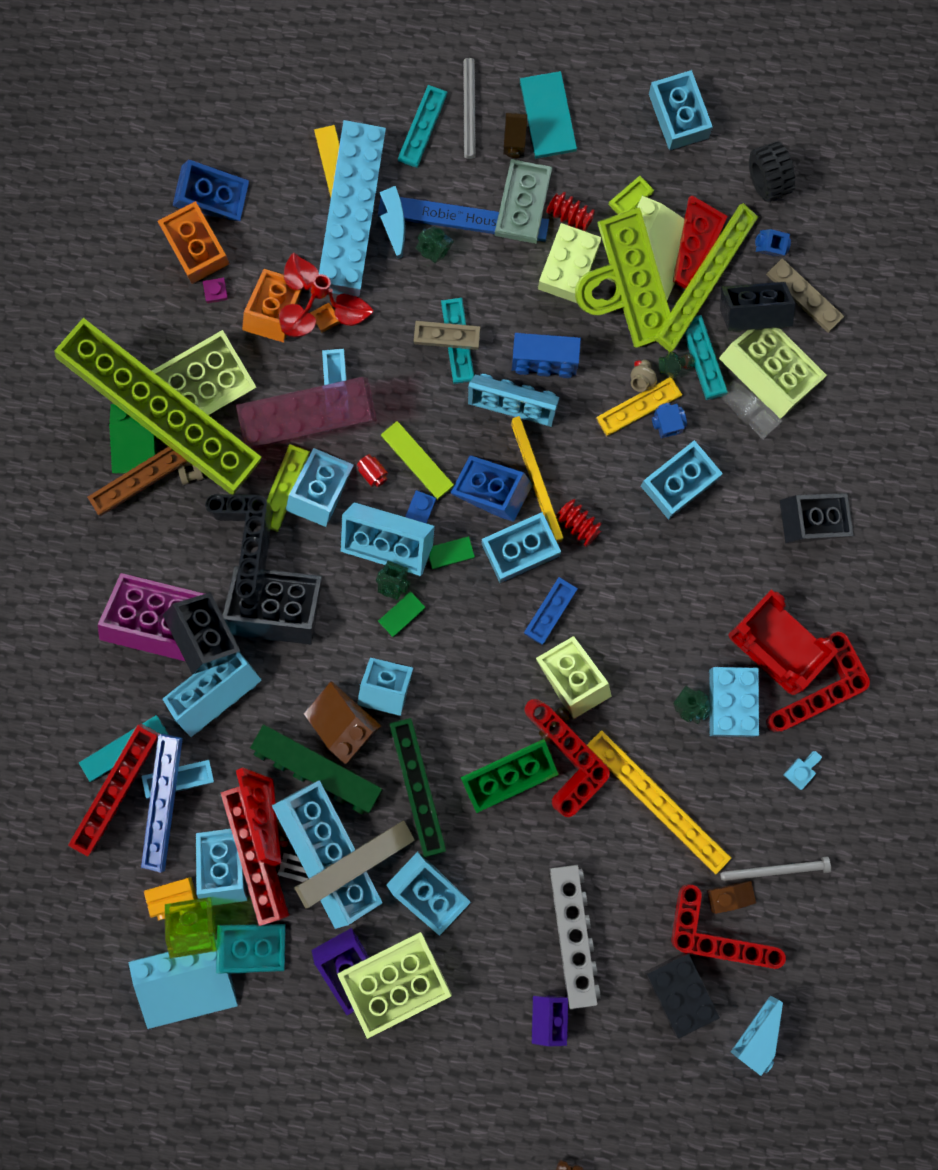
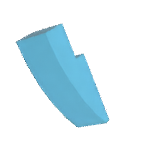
M396 186L380 192L388 212L380 217L399 259L402 258L405 244V220L401 200Z
M344 349L322 350L328 420L349 419Z
M209 760L180 766L178 769L176 792L213 783ZM153 774L141 776L146 799H150Z

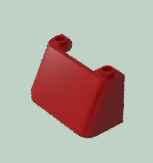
M771 589L733 628L728 636L731 641L791 695H796L811 683L839 651L829 638L816 639L784 609L786 607L785 598L779 592H774Z

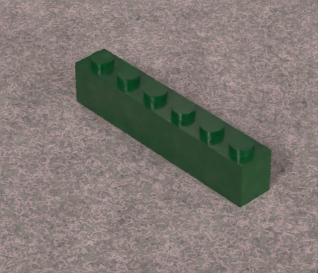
M412 718L390 723L423 855L427 857L445 852L446 847Z
M264 724L250 747L255 751L254 756L263 761L266 758L273 760L274 767L284 772L286 768L293 771V777L302 782H305L306 779L313 783L320 780L324 790L334 794L332 796L333 799L342 804L345 801L352 803V809L363 815L365 811L371 813L383 790Z

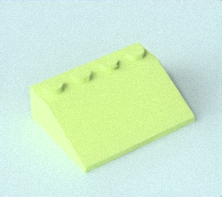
M642 196L637 207L641 209L664 293L668 300L675 284L673 277L684 218L665 205Z
M778 328L747 330L732 342L719 358L779 419L786 415L827 376Z
M223 330L152 370V372L207 415L256 388Z
M421 932L337 974L367 1039L452 996L444 976Z

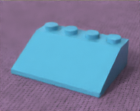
M475 374L468 386V404L513 417L520 416L521 419L552 427L559 397L553 392H538L531 386H516L512 381L505 379L501 381L494 380L492 376L487 374Z
M217 939L128 962L133 986L147 1029L238 1006L231 973H216Z

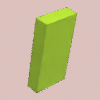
M639 176L615 196L608 205L617 214H621L635 209L641 197L648 198L654 193V190Z

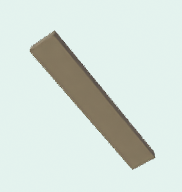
M401 821L294 888L304 907L309 908L414 841V838L405 821Z

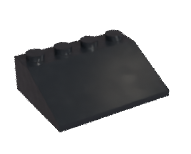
M235 566L223 612V618L232 635L312 645L322 576L265 569L261 599L254 605H248L236 593L239 566ZM255 568L250 569L248 574L253 573ZM253 589L247 590L245 595H249Z

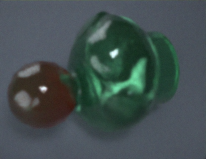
M669 352L665 357H659L660 374H667L670 378H676L681 370V366L685 369H690L694 366L695 359L690 354H685L679 358L676 352Z

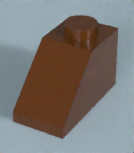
M751 881L707 890L711 912L715 914L756 904Z

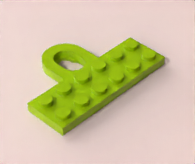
M637 207L597 222L609 265L584 274L577 282L575 288L577 304L583 311L589 314L602 315L623 308L633 345L636 348L656 341L654 337L670 314L642 212ZM608 278L614 281L616 292L612 298L608 300L593 298L592 290L599 286L601 281Z

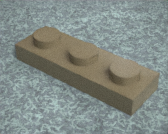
M416 321L414 344L479 349L480 326Z

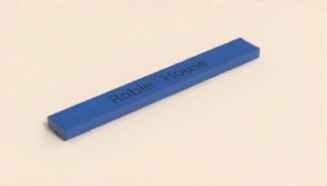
M382 197L380 199L378 217L388 213ZM399 197L405 221L495 234L499 215L497 211ZM542 218L537 241L546 242L549 219Z

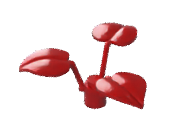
M292 253L287 260L284 268L285 283L293 290H301L303 288L309 290L311 288L312 295L305 310L297 304H288L282 308L279 314V323L284 334L292 337H302L309 334L315 327L316 318L308 313L315 298L322 299L329 295L331 305L336 307L334 311L336 319L344 325H357L372 315L373 309L357 296L342 293L336 297L335 302L332 294L333 290L329 288L331 284L330 279L326 275L319 274L316 267L310 262L302 259L296 253Z

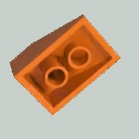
M196 201L158 220L162 231L192 284L229 265L225 252Z
M263 269L245 308L242 330L284 343L287 335L281 331L279 314L284 306L298 304L302 289H291L285 283L283 274Z

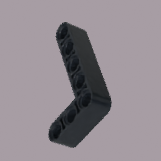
M211 495L207 498L205 507L216 520L245 521L236 593L246 604L254 605L260 601L262 596L273 509L267 500L260 495ZM221 505L218 510H215L217 506ZM243 505L240 510L236 511L238 506ZM260 506H264L262 510L257 511ZM261 526L259 531L254 532L255 528ZM258 547L256 552L251 553L253 548ZM255 568L253 573L248 574L250 569ZM253 589L249 595H245L247 590Z

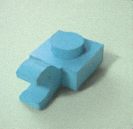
M813 751L804 762L797 758L784 773V776L798 789L802 790L816 774L811 768L820 761L822 756Z

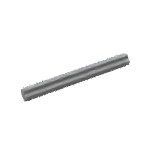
M465 58L464 157L473 159L476 156L475 60L473 58Z

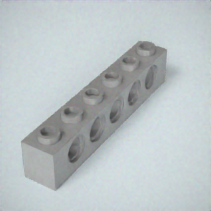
M578 865L550 868L568 1007L573 1009L597 1005V999H600L599 985L594 984L593 976L597 975L596 962H591L590 952H594L592 938H588L587 929H591L589 915L584 913V906H587L586 892L581 891L580 883H584L583 870L578 869ZM566 883H572L575 886V892L571 896H566L563 893V886ZM570 906H576L578 909V915L574 919L566 916V910ZM573 929L581 931V939L577 942H573L569 938V934ZM580 952L584 954L585 960L581 965L573 963L572 958L575 953ZM579 976L587 977L588 984L586 987L578 988L576 986V979Z

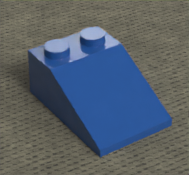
M188 159L181 166L173 206L181 209L196 201L204 215L240 221L249 180Z
M470 455L451 494L495 516L514 522L533 484L524 472Z

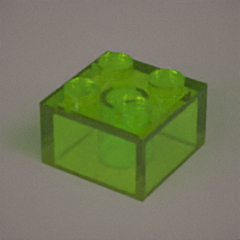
M211 897L165 904V942L170 959L217 951L215 912Z

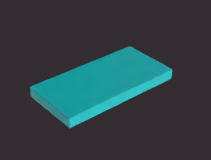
M561 71L520 78L535 159L576 152L577 147Z

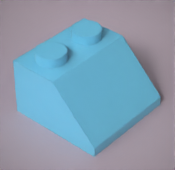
M370 658L360 685L357 704L401 716L413 668Z

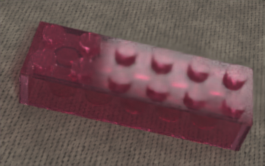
M366 377L354 378L236 405L244 444L251 449L377 421L370 385Z

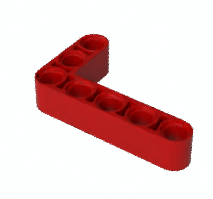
M835 632L826 637L831 641L833 637L837 638L841 643L840 648H836L839 652L831 659L841 679L771 713L766 720L769 730L773 732L784 731L868 689L870 685L869 677L848 637L844 633ZM844 657L850 660V668L843 666L842 659ZM854 677L859 678L861 681L859 689L853 685ZM834 687L840 688L842 692L840 698H836L833 695ZM815 696L822 700L821 708L814 706L813 699ZM795 706L802 709L801 718H797L794 715L793 709ZM775 716L781 717L783 721L782 727L778 728L774 725L773 719Z
M532 699L525 705L527 717L579 769L552 798V806L556 811L565 817H572L608 780L610 775L609 769L548 705L538 699ZM541 707L540 714L535 716V710ZM556 722V727L550 731V725ZM570 737V743L564 746L565 740ZM585 752L584 758L579 761V756ZM599 768V772L593 776L594 770ZM584 784L583 789L578 792V787ZM568 800V805L562 808V804Z
M686 884L680 888L671 937L672 945L677 950L778 969L785 964V953L777 947L697 933L702 898L701 891L697 886ZM689 888L695 892V898L692 901H687L684 897L685 891ZM688 911L691 913L692 919L690 923L683 924L681 915ZM680 935L688 937V943L684 947L678 946L677 939ZM703 939L710 940L711 946L707 951H702L700 948V943ZM726 943H731L733 946V952L730 955L723 953V946ZM749 947H753L756 951L755 957L752 959H747L746 950ZM772 951H776L778 954V960L775 963H770L768 960V956Z

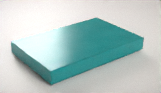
M259 924L217 925L216 973L285 970V924H265L261 926Z

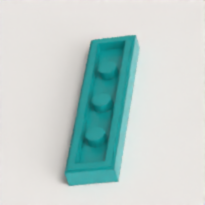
M430 85L427 86L399 154V162L418 168L448 95L447 91Z
M462 298L441 300L444 323L466 325ZM448 347L453 384L470 382L474 377L470 349Z
M702 315L696 316L687 328L684 336L705 399L710 400L727 395L728 391Z
M157 715L142 723L160 734L169 735ZM135 728L79 762L89 782L112 770Z

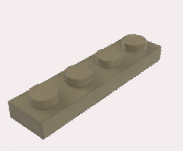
M783 258L767 272L766 275L773 282H786L794 301L828 333L844 318L829 301Z

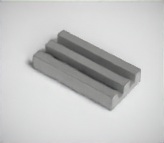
M284 853L278 875L301 882L309 879L284 872L285 868L306 873L303 867L287 863V859L300 862L298 856Z

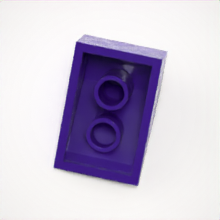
M350 928L311 950L315 966L346 1015L354 1012V1009L337 974L369 958L354 930Z

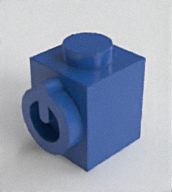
M772 229L761 230L755 240V245L757 246L755 252L775 257L785 256L791 246L790 234Z
M665 403L658 406L654 417H652L653 427L655 430H659L661 439L681 434L684 427H687L684 410L682 407H678L677 404Z

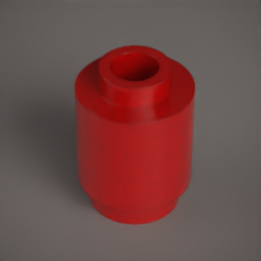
M368 454L357 463L358 471L371 487L375 485L380 487L387 481L386 476L388 472L375 457Z

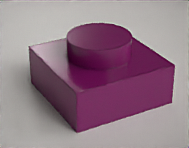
M224 277L203 281L207 304L228 300Z

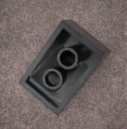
M848 493L795 495L779 500L785 543H801L854 536Z

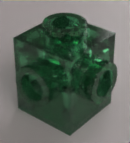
M433 226L427 230L424 229L417 238L419 242L415 249L421 252L423 257L437 263L447 255L454 240L448 237L442 229Z
M388 560L376 577L378 593L398 600L400 595L406 593L410 581L407 580L408 568Z
M687 686L684 687L673 703L676 712L680 713L679 716L688 723L693 721L699 724L702 719L705 720L711 711L708 696L700 690L694 691Z

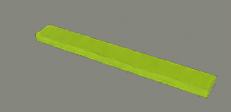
M744 203L739 205L654 337V340L669 352L675 349L758 219V216Z

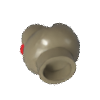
M644 359L636 361L634 363L635 367L630 374L632 388L638 392L652 389L657 383V376L651 369V363Z

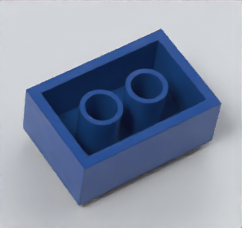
M515 333L512 371H516L520 375L537 372L539 376H550L551 373L559 374V377L571 378L572 375L577 373L581 338Z

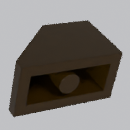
M506 113L503 155H507L510 158L524 156L527 114Z

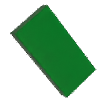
M469 536L432 546L429 554L432 570L475 558Z
M410 591L378 622L394 638L426 607Z

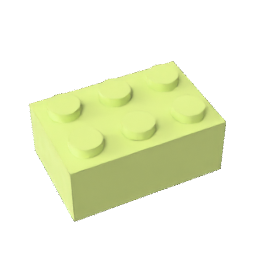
M561 223L540 277L538 289L577 303L575 298L577 282L584 274L590 272L600 246L601 237Z

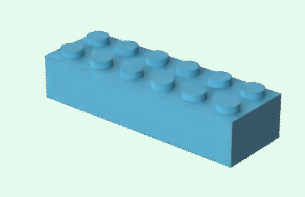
M320 780L272 805L308 878L355 850ZM367 872L362 873L320 900L335 929L351 924L382 904Z

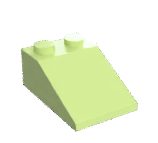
M574 636L536 658L573 719L612 697L609 683Z

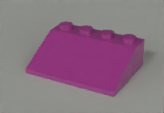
M121 573L98 623L99 640L185 661L163 614L172 604L203 595L204 593Z

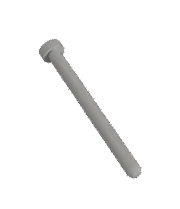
M822 857V861L724 871L720 873L721 880L727 881L817 870L830 873L831 864L829 857Z

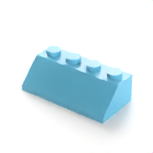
M355 502L342 514L341 552L419 576L423 574L433 546V525Z
M239 652L230 662L193 674L165 696L163 701L175 721L192 737L210 721L217 718L230 705L236 703L245 693L253 689L261 679Z

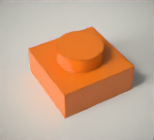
M330 303L310 312L316 318V325L321 333L340 323L336 319Z

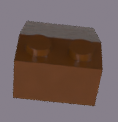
M332 681L304 713L328 749L345 764L355 758L381 727L377 721Z

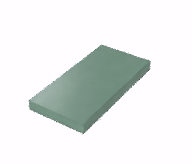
M511 159L495 236L537 243L552 167Z

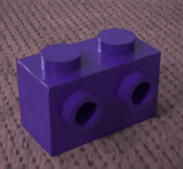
M533 996L532 1044L567 1046L568 998Z

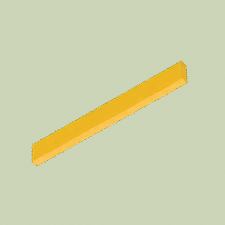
M602 730L587 744L590 750L714 874H717L729 862L731 857Z

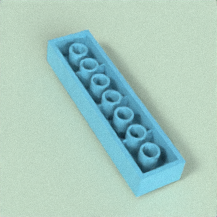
M346 120L343 121L319 274L326 275L330 279L331 284L329 288L333 290L332 293H345L359 297L386 128Z

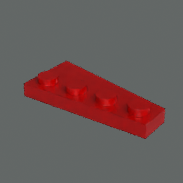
M694 196L688 198L673 282L684 289L687 288L714 246L728 217Z
M242 767L236 770L258 860L276 866L281 863L277 815L272 808V805L275 804L273 779Z

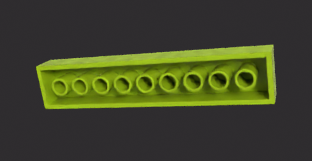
M82 318L54 350L57 360L229 494L234 495L260 463V455L85 318Z

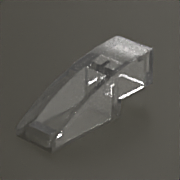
M734 380L726 386L727 395L720 397L763 440L782 423V420L768 406Z

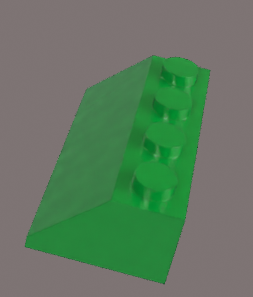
M542 739L461 777V781L476 813L557 776L558 772L547 744Z

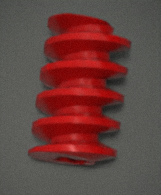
M563 192L560 196L556 193L546 213L551 214L554 211V218L557 219L561 216V222L565 223L568 220V226L572 227L575 225L576 229L586 231L593 220L595 210L593 209L587 213V205L581 209L579 208L581 201L578 200L575 204H572V196L566 200V192Z
M574 498L566 503L556 516L560 515L559 523L567 521L566 529L573 527L572 535L580 533L578 540L586 539L584 546L588 547L602 532L599 530L602 523L599 522L593 525L595 517L587 519L586 517L589 512L587 510L580 513L582 505L574 507L573 505L576 501Z

